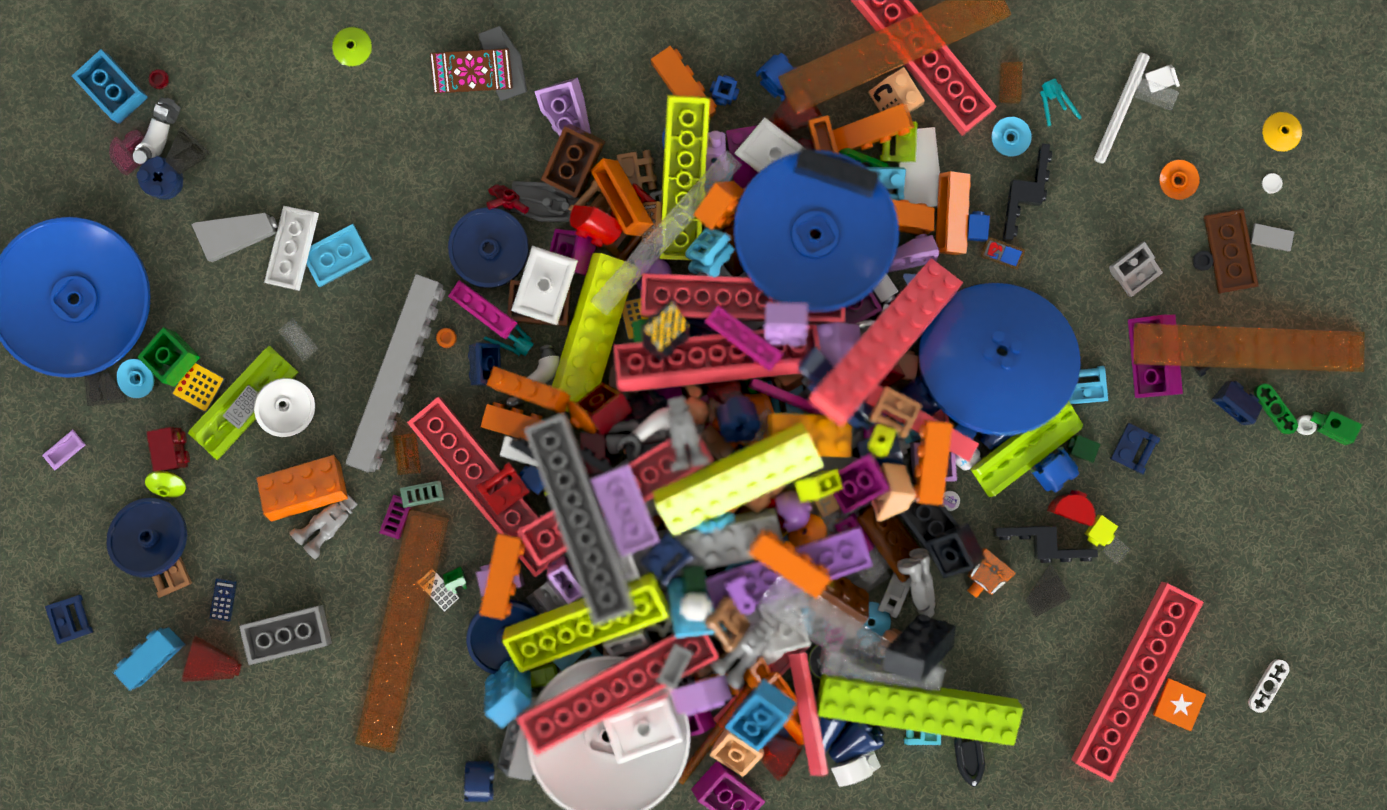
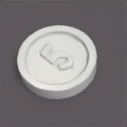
M1268 174L1262 180V187L1268 193H1276L1282 187V179L1277 174Z

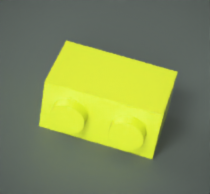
M838 469L819 471L795 482L800 502L821 499L843 488Z

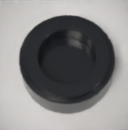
M1207 251L1197 252L1192 259L1193 266L1199 271L1210 269L1213 265L1212 255Z

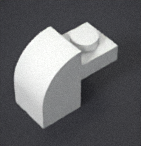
M872 751L846 762H840L831 769L839 787L870 777L873 775L872 772L881 766L875 752Z

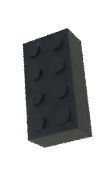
M913 500L908 509L897 513L921 546L929 552V556L934 563L935 561L926 542L951 528L959 526L944 504H924Z
M918 615L885 649L883 671L922 683L954 647L956 625L949 624L947 621L930 618L927 615Z

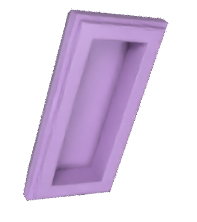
M72 430L42 456L56 470L86 444Z

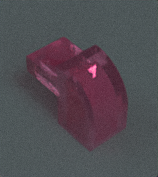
M137 129L127 133L124 140L115 137L109 148L111 161L126 176L141 165L134 161L132 152L145 137Z

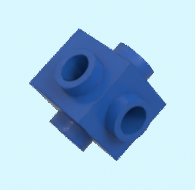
M718 75L717 81L712 82L710 93H712V99L715 100L716 104L726 106V104L731 105L732 100H737L740 89H737V81L734 78ZM723 89H726L728 91V95L721 93V91Z

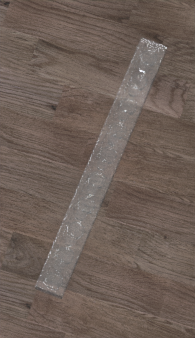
M725 151L590 302L607 316L642 277V274L651 267L695 218L694 213L716 182L728 181L740 168L741 164L728 151Z

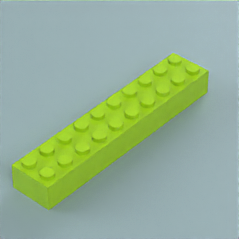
M823 669L816 699L817 714L821 717L1012 746L1015 744L1023 713V707L1018 699L827 669Z

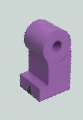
M742 571L724 580L725 586L738 610L743 614H751L755 610L756 604L754 597L747 592L744 586L747 584V578Z

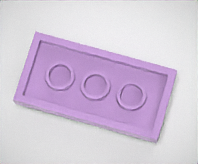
M629 465L590 480L620 557L660 542Z

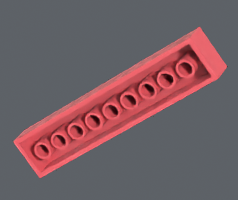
M851 0L962 136L994 111L997 106L909 0Z
M931 258L816 388L809 402L842 427L954 297L963 282Z
M642 274L641 317H652L671 300L684 319L706 320L715 308L720 306L738 321L765 322L766 303H778L756 287L750 278ZM845 308L827 312H807V324L845 322Z
M816 324L807 325L806 345L799 347L791 345L773 346L783 356L771 371L767 370L721 334L689 337L684 344H680L675 348L671 356L665 357L662 361L645 349L643 342L614 345L618 391L628 392L801 373L797 370L799 361L813 347H817L820 350ZM765 329L753 331L765 340Z
M437 397L407 422L498 533L521 538L518 531L541 518L524 497L499 515L495 514L476 485L479 483L483 484L500 472L501 469L441 397ZM506 476L488 489L490 495L510 482V480ZM525 545L524 554L520 555L519 558L530 572L537 577L547 569L551 562L560 558L568 550L538 566Z
M699 436L701 452L709 457L711 463L715 459L702 437ZM671 438L628 464L644 503L654 497V491L691 475L706 466L692 467L690 448L687 443L685 449L690 462V469L672 472L671 464L676 460V451L670 442ZM553 510L518 531L538 566L543 565L567 550Z
M1160 583L1071 758L1073 762L1113 782L1203 601L1168 583Z
M675 633L516 716L535 755L543 753L666 687V685L656 680L674 643L693 652L681 678L719 659L708 635L675 638Z

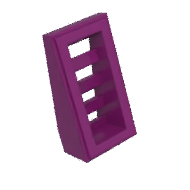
M393 495L379 533L400 539L411 507L404 509L395 506L396 502L403 503L400 496ZM393 510L402 512L403 515L399 516L393 514L392 512ZM390 517L400 520V523L397 524L389 521ZM389 525L397 528V531L395 532L390 529H387V526Z

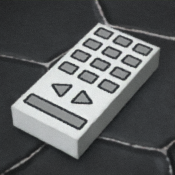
M431 569L418 581L444 612L459 599L452 590L448 591L446 589L444 580L434 569Z

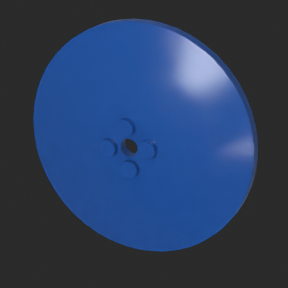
M813 150L867 168L860 162L843 154ZM800 152L792 153L777 159L762 169L753 178L741 197L734 226L735 245L739 260L755 286L778 303L808 304L807 312H827L845 308L872 292L885 277L893 262L899 236L898 218L894 203L889 192L879 179L872 198L794 173ZM812 230H818L821 237L814 240L810 237L809 233Z
M75 217L50 219L24 230L1 253L0 341L7 351L25 366L37 372L57 377L74 378L92 375L107 369L121 360L141 336L150 308L148 276L134 248L121 235L109 227L88 219ZM73 294H78L79 301L73 305L70 297Z
M985 283L958 291L924 330L919 344V369L931 398L935 400L939 408L950 418L965 427L981 433L1015 435L1043 426L1058 415L1066 406L1079 379V346L1066 318L1053 304L1042 296L1016 285ZM997 349H1005L1007 351V355L1000 356L997 353Z

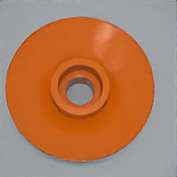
M1174 160L1168 163L1162 169L1159 177L1162 191L1168 197L1177 200L1192 196L1196 192L1200 181L1197 169L1185 160ZM1176 177H1179L1181 179L1180 184H1176L1174 182V179Z
M573 401L568 402V410L572 417L569 421L575 429L580 427L589 434H595V426L583 409Z
M810 514L809 521L802 528L788 533L789 542L796 548L825 538L827 536V528L819 516ZM807 529V533L803 535V531Z

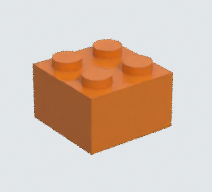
M734 181L716 182L694 213V216L710 230L733 226L735 224L737 208L745 190Z

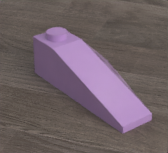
M578 78L559 82L535 91L540 111L548 118L552 124L551 127L559 136L564 126L572 124L591 134L584 97Z
M918 235L915 237L916 239H912L898 247L888 272L926 265L931 258L937 262L939 250L933 235Z
M839 322L817 325L820 351L836 367L860 340V327L856 324Z

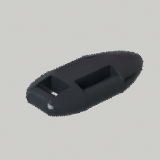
M955 737L954 747L958 770L963 779L969 785L975 787L981 781L985 770L982 741L970 740L962 742V738Z

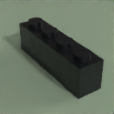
M801 147L794 173L872 198L880 176L879 172Z

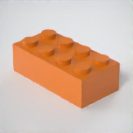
M334 455L257 477L263 514L271 522L348 499L342 468Z

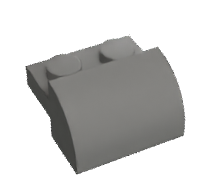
M1143 241L1109 266L1112 276L1115 280L1119 281L1130 297L1163 273L1154 260L1155 256Z
M551 580L526 597L539 614L568 604Z
M646 626L603 642L610 657H629L653 644L647 633Z

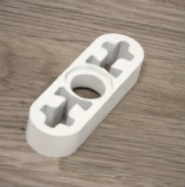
M1275 659L1269 664L1249 698L1248 704L1253 711L1264 712L1269 707L1289 673V665L1285 661ZM1282 664L1283 672H1278L1275 676L1279 678L1278 681L1275 678L1269 677L1270 673L1275 675L1277 672L1275 666ZM1267 680L1273 682L1274 686L1271 691H1265L1263 687ZM1259 691L1266 695H1269L1268 698L1263 696V698L1261 699V702L1263 703L1262 707L1257 706L1256 708V703H1254L1255 699L1260 700V698L1262 697V695L1259 694Z

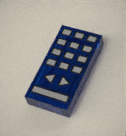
M216 579L210 613L211 619L231 621L237 581Z

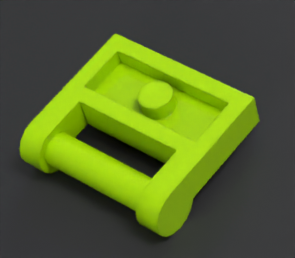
M916 121L913 122L915 128L910 129L909 134L903 136L896 135L895 155H890V141L882 143L880 161L916 162L918 126Z

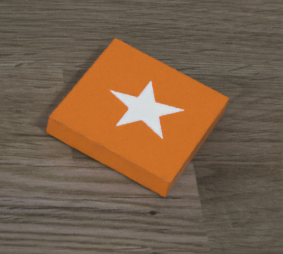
M1168 678L1153 715L1192 731L1206 694Z

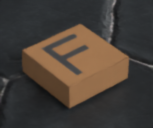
M832 493L821 499L812 500L820 518L840 509Z

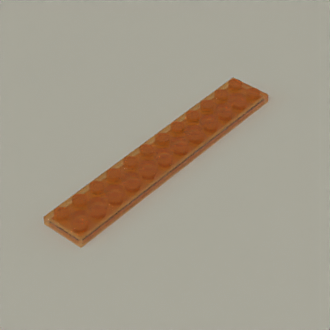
M946 0L782 74L778 79L795 114L1006 19L1011 16V12L1005 0Z
M1137 323L1134 324V364L1364 372L1365 332Z
M409 510L355 741L357 745L394 753L396 750L449 518Z

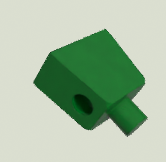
M1315 410L1310 418V421L1319 425L1318 432L1343 445L1354 443L1362 427V424L1334 411L1323 414ZM1330 422H1333L1334 428L1331 427Z

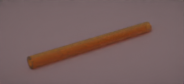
M748 684L745 685L685 765L678 780L680 784L684 785L724 732L732 713L753 691Z

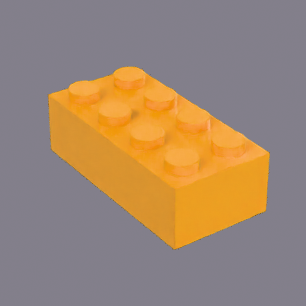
M767 414L766 439L803 422L819 457H851L852 425L846 421L841 427L827 415Z

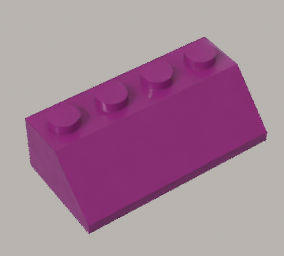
M1157 315L1128 319L1135 398L1183 394L1176 316Z

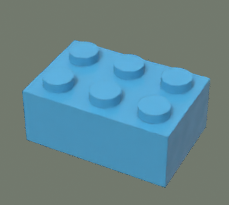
M102 49L72 75L76 82L111 120L118 124L148 98L112 57Z
M169 627L165 629L160 628L157 631L153 630L146 637L147 641L145 643H140L131 651L133 655L129 658L125 657L116 665L118 669L113 673L129 690L142 686L185 645Z
M513 659L509 662H504L500 670L495 674L489 675L485 680V714L501 728L532 703L531 672L526 670L520 673Z
M763 679L732 713L725 728L756 751H759L790 718L796 702Z

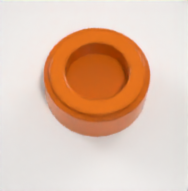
M443 328L437 333L436 340L441 347L450 348L456 343L457 336L452 329Z

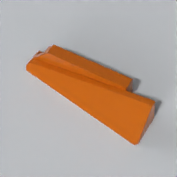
M762 656L758 657L756 663L746 669L743 679L752 690L764 679L796 702L790 718L783 724V727L798 744H805L796 696L780 673H771Z

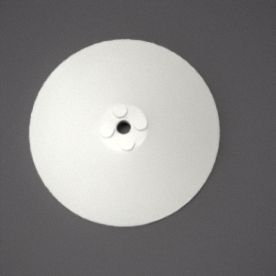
M598 656L582 660L567 667L547 684L539 695L534 707L627 657ZM666 686L629 707L668 694L683 741L622 763H617L611 742H606L602 739L603 732L607 731L604 720L537 756L527 739L532 769L545 792L566 810H649L669 794L684 770L690 747L688 717L686 713L677 715L671 690L674 689Z

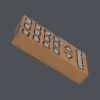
M662 202L643 203L653 225L642 234V243H660Z

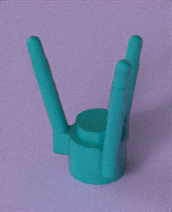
M1052 79L1042 85L1043 91L1040 94L1043 98L1048 126H1051L1047 97L1049 99L1057 98L1063 110H1066L1067 107L1063 101L1064 99L1077 118L1081 119V115L1056 79Z
M518 324L515 325V329L522 337L519 336L517 339L511 333L508 338L515 342L513 346L516 348L489 337H484V340L492 344H500V347L514 352L518 356L520 354L526 356L534 345L531 342L532 338Z

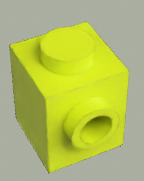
M877 424L869 443L868 451L877 458H887L896 435V430Z
M1097 515L1093 526H1090L1085 532V535L1088 536L1087 541L1096 547L1098 545H1109L1115 537L1114 532L1118 526L1103 515Z

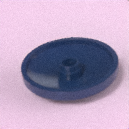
M480 208L464 215L454 226L448 243L449 258L456 272L467 282L483 288L499 287L516 278L524 268L529 252L528 238L522 225L511 214L497 208L490 210L488 208Z
M143 498L126 505L114 517L107 533V550L112 562L125 573L141 578L156 576L171 568L182 555L187 542V526L182 514L173 505L158 498Z
M510 599L509 603H512L510 616L506 615L504 620L480 615L481 609L476 612L469 623L466 642L471 658L481 669L490 674H495L500 670L504 662H509L512 659L502 641L504 629L540 615L530 605Z

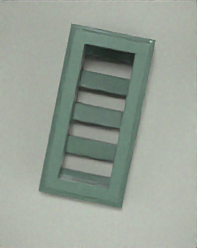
M440 481L400 488L403 508L444 500ZM431 486H435L436 498H433ZM427 487L429 499L425 500L423 488ZM415 489H419L421 501H417ZM407 491H411L413 502L409 503Z

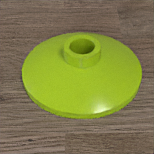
M348 27L341 30L335 36L332 44L334 56L340 63L346 66L362 64L368 59L372 49L371 40L367 33L356 27ZM353 42V48H348V43Z
M155 471L148 474L145 479L146 487L154 494L162 497H179L186 490L184 480L170 472Z

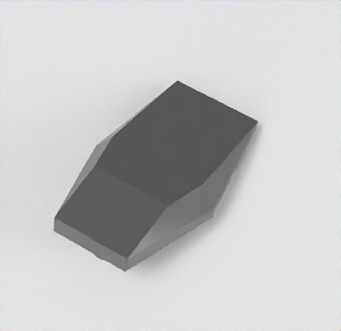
M498 26L479 33L481 50L509 48L513 88L495 90L500 101L527 92L521 54L503 28Z
M513 181L512 190L520 196V202L529 207V211L524 214L516 208L508 210L539 222H570L571 212L568 208L574 205L579 198H575L547 183Z

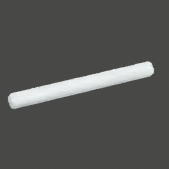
M1145 53L1138 55L1094 158L1099 163H1104L1107 159L1150 57Z

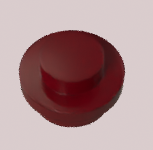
M156 69L150 73L149 83L155 89H163L169 83V76L165 71Z

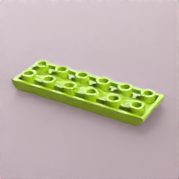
M268 346L197 421L188 434L218 460L256 420L253 412L242 427L238 429L223 417L245 388L250 385L260 392L271 381L281 378L294 379L299 372L271 346Z
M1068 401L1066 406L1051 421L1034 430L1013 435L970 468L987 496H996L1079 432L1083 427V423Z

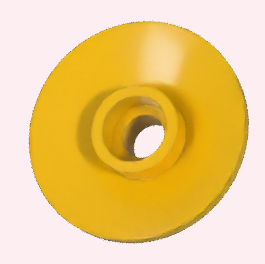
M1286 112L1275 113L1263 125V138L1267 145L1274 150H1291L1301 140V124L1292 114ZM1282 127L1287 129V134L1282 133Z

